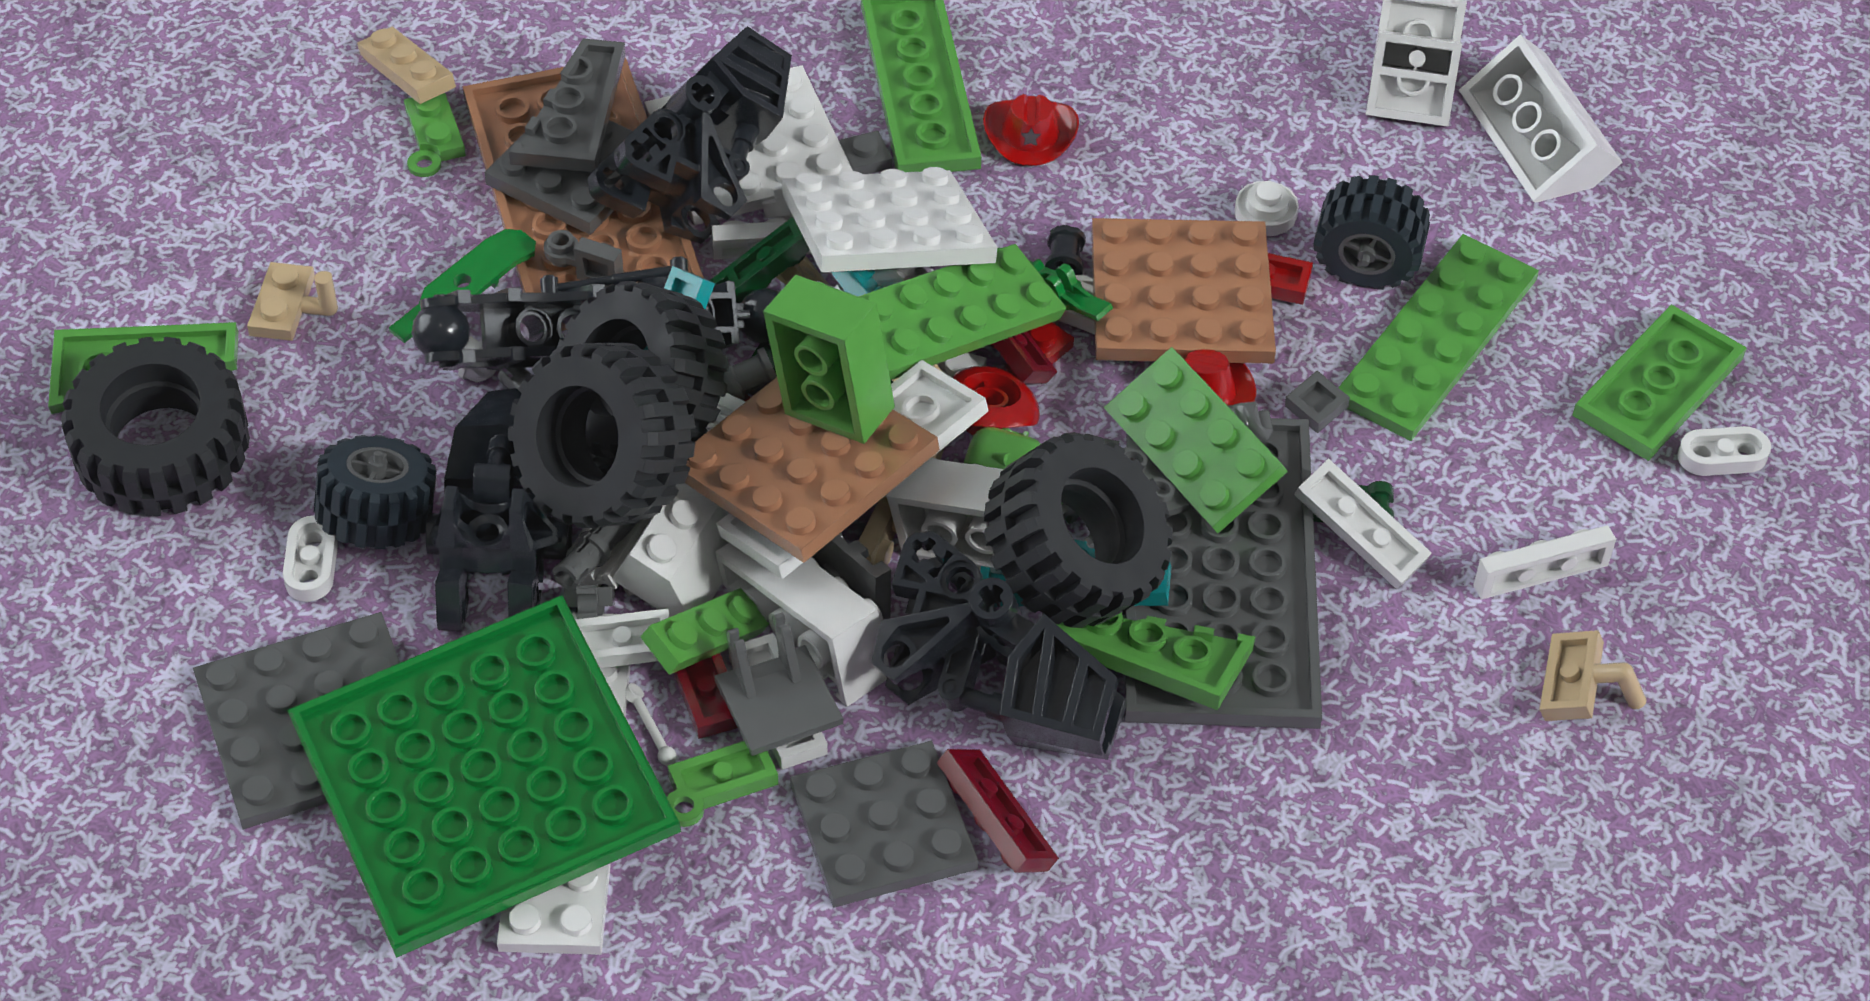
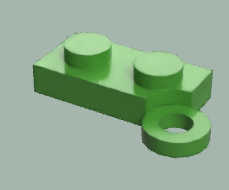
M445 93L422 104H419L413 98L404 99L405 110L419 151L411 154L407 160L408 170L411 174L418 177H429L435 175L440 170L442 161L466 156L465 146ZM421 160L432 161V164L428 167L417 166V163Z
M744 741L667 766L668 778L674 789L667 796V799L681 827H688L698 823L703 817L704 809L778 785V772L768 751L751 756ZM681 802H689L693 805V809L687 813H680L676 811L675 807Z

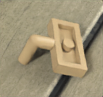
M270 262L247 325L249 336L293 341L302 313L323 316L336 314L338 304L332 274L328 271H320L315 274L312 266ZM314 280L318 297L308 296Z
M1599 630L1552 634L1539 708L1545 721L1591 719L1597 684L1618 682L1628 706L1632 709H1640L1646 704L1647 699L1630 664L1625 662L1601 664L1604 641Z

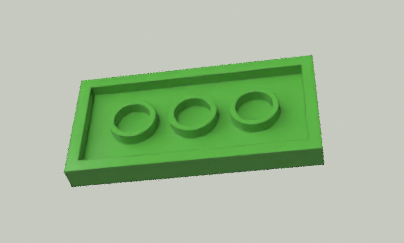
M1671 304L1575 404L1572 416L1649 461L1743 360L1747 347Z
M1173 347L1167 350L1104 406L1109 415L1217 534L1288 472L1283 464Z

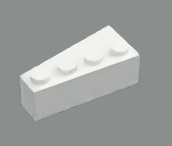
M730 543L715 552L723 585L730 592L742 588L747 596L756 604L765 619L769 620L775 635L772 616L783 612L785 615V625L790 624L794 646L806 645L823 680L829 677L837 685L838 692L836 697L846 707L886 681L887 677L873 667L871 663L880 623L883 620L880 609L871 599H863L852 591L842 578H834L823 570L812 557L798 566L784 579H781ZM885 653L884 663L889 666L887 653Z

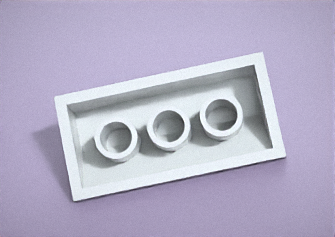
M1522 35L1513 40L1459 89L1535 203L1594 188L1623 163L1547 54Z
M716 421L712 428L715 427L719 422ZM686 483L676 484V487L679 489L678 495L669 505H662L660 513L650 519L612 577L615 582L656 609L668 608L669 617L712 600L723 582L715 552L729 543L720 537L716 525L729 512Z

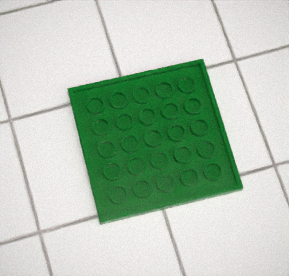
M563 595L287 710L396 958L682 832L677 816Z

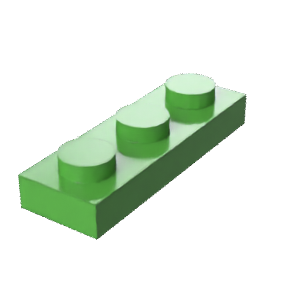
M739 588L650 625L640 638L670 675L727 650L729 647L726 634L728 630L738 628L739 639H743L746 642L760 635L769 626V623L758 610L753 600L747 596L742 588Z

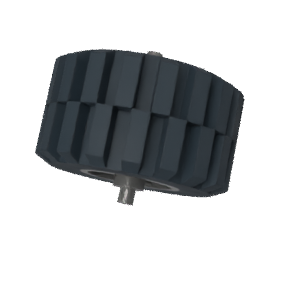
M1369 175L1368 179L1355 176L1351 177L1350 183L1344 180L1336 184L1335 190L1330 189L1326 195L1315 233L1313 246L1314 251L1317 252L1316 258L1319 264L1326 265L1325 271L1331 276H1339V281L1347 284L1350 282L1359 287L1365 288L1367 286L1384 290L1386 285L1394 288L1400 286L1402 280L1408 282L1413 278L1414 272L1418 271L1421 266L1430 226V213L1428 208L1424 207V200L1420 195H1412L1413 189L1409 186H1400L1397 184V180L1391 178L1387 180L1379 179L1377 175Z
M359 435L353 439H341L337 441V445H329L324 449V454L319 456L313 511L315 512L317 524L323 525L322 530L328 535H336V540L343 543L355 544V547L360 548L375 547V549H386L388 546L397 548L405 546V542L418 540L420 534L426 533L428 514L433 511L437 471L435 465L431 464L432 459L428 454L421 453V449L414 444H406L404 440L386 438L382 435Z

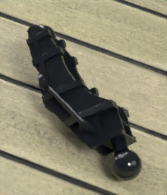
M681 256L673 257L670 260V266L612 274V276L558 283V277L554 275H544L540 278L541 293H521L520 288L508 287L493 294L471 295L470 290H456L448 294H437L434 297L420 300L421 311L413 321L411 334L415 346L424 354L425 365H439V368H443V370H458L460 368H487V370L533 368L541 358L550 356L557 349L560 339H565L561 330V324L567 325L572 316H578L581 312L579 307L588 298H597L596 293L605 288V285H617L624 281H634L664 288L672 266L688 271V261ZM726 281L714 286L705 310H708L716 320L718 326L715 329L721 331L726 344L725 348L740 344L738 329L750 341L770 344L763 310L780 292L769 288L756 289L750 292L741 303H736L734 281ZM462 312H480L483 349H464L469 342L471 329L467 317ZM521 322L528 328V340L521 334Z

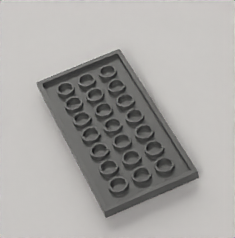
M1271 418L1273 433L1264 445L1283 464L1288 472L1218 534L1191 504L1188 511L1169 516L1166 519L1167 526L1172 527L1173 535L1172 544L1167 547V549L1172 551L1168 606H1132L1126 610V619L1139 620L1146 619L1147 616L1166 619L1165 626L1194 631V626L1199 625L1214 628L1213 636L1237 640L1238 633L1255 636L1253 651L1219 709H1212L1125 675V698L1127 701L1125 722L1321 728L1322 701L1313 512L1294 495L1298 487L1311 476L1309 419ZM1126 433V447L1136 444Z

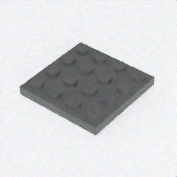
M382 612L193 667L243 830L327 804V800L287 710L400 663Z

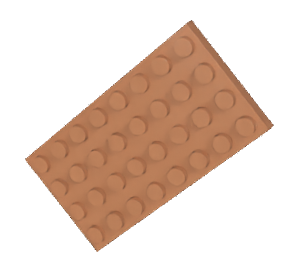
M625 57L609 120L634 131L647 119ZM564 67L462 86L464 100L486 170L525 133V126L531 117H537L543 108V99L550 88L555 89L560 82V73ZM491 187L503 229L522 230L536 241L535 256L515 266L523 293H541L540 278L544 275L558 277V283L579 280L577 279L576 267L571 265L557 267L545 257L544 242L552 232L557 230L569 231L576 237L578 242L581 237L621 249L624 272L670 266V260L673 257L681 256L688 261V272L704 278L691 240L664 232L660 208L649 201L647 202L646 210L635 218L614 210L589 235ZM562 323V324H561V330H562V331H563V330H567V329L565 328L566 325H565L564 323Z

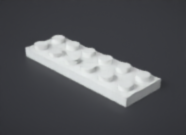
M923 360L919 361L891 384L895 404L893 410L937 436L939 451L989 411L985 397ZM730 513L716 523L720 537L781 579H784L803 563Z

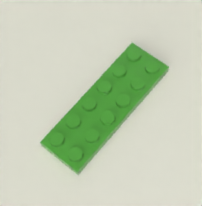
M861 0L862 15L896 169L904 172H923L924 169L929 167H939L951 172L981 169V152L944 0Z
M1462 234L1338 387L1350 397L1347 409L1412 441L1536 282L1539 270Z
M1016 244L997 249L996 263L950 265L861 295V297L877 303L890 380L901 377L921 360L931 366L1057 321L1066 310V306Z

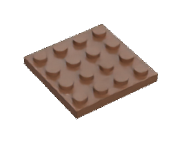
M1092 218L1093 295L1110 302L1113 306V309L1099 321L1094 320L1096 360L1156 361L1173 347L1184 360L1192 351L1210 349L1224 354L1229 363L1274 364L1276 346L1265 221Z
M776 377L696 441L694 457L687 460L686 466L690 467V471L685 483L805 563L935 455L940 448L937 436L895 410L889 413L864 444L786 415Z

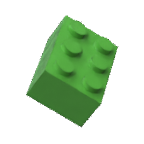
M795 275L763 310L784 412L786 415L864 444L895 408L877 303L869 301L864 297L835 289L825 283Z

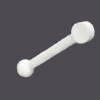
M630 683L626 689V699L635 705L657 746L659 762L665 766L673 764L677 758L676 751L666 745L642 700L644 697L643 690L638 685Z

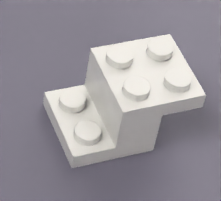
M1383 0L1366 115L1449 126L1462 48L1460 40L1467 0Z

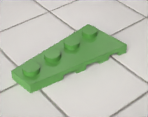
M236 322L54 330L49 410L51 414L65 411L63 401L66 392L69 389H74L72 381L82 369L88 371L91 368L89 364L91 360L101 353L107 356L113 352V346L126 342L127 346L139 343L138 338L153 337L154 341H163L164 337L180 339L182 345H187L190 341L205 347L207 354L211 352L219 356L225 362L226 369L231 371L237 370L239 331Z
M1122 612L1093 627L1086 625L1083 628H1070L1065 626L1063 622L1058 625L1106 668L1218 710L1252 653L1255 636L1238 633L1237 640L1213 636L1214 628L1199 625L1194 626V631L1165 626L1166 619L1147 616L1146 619L1139 620L1123 618Z

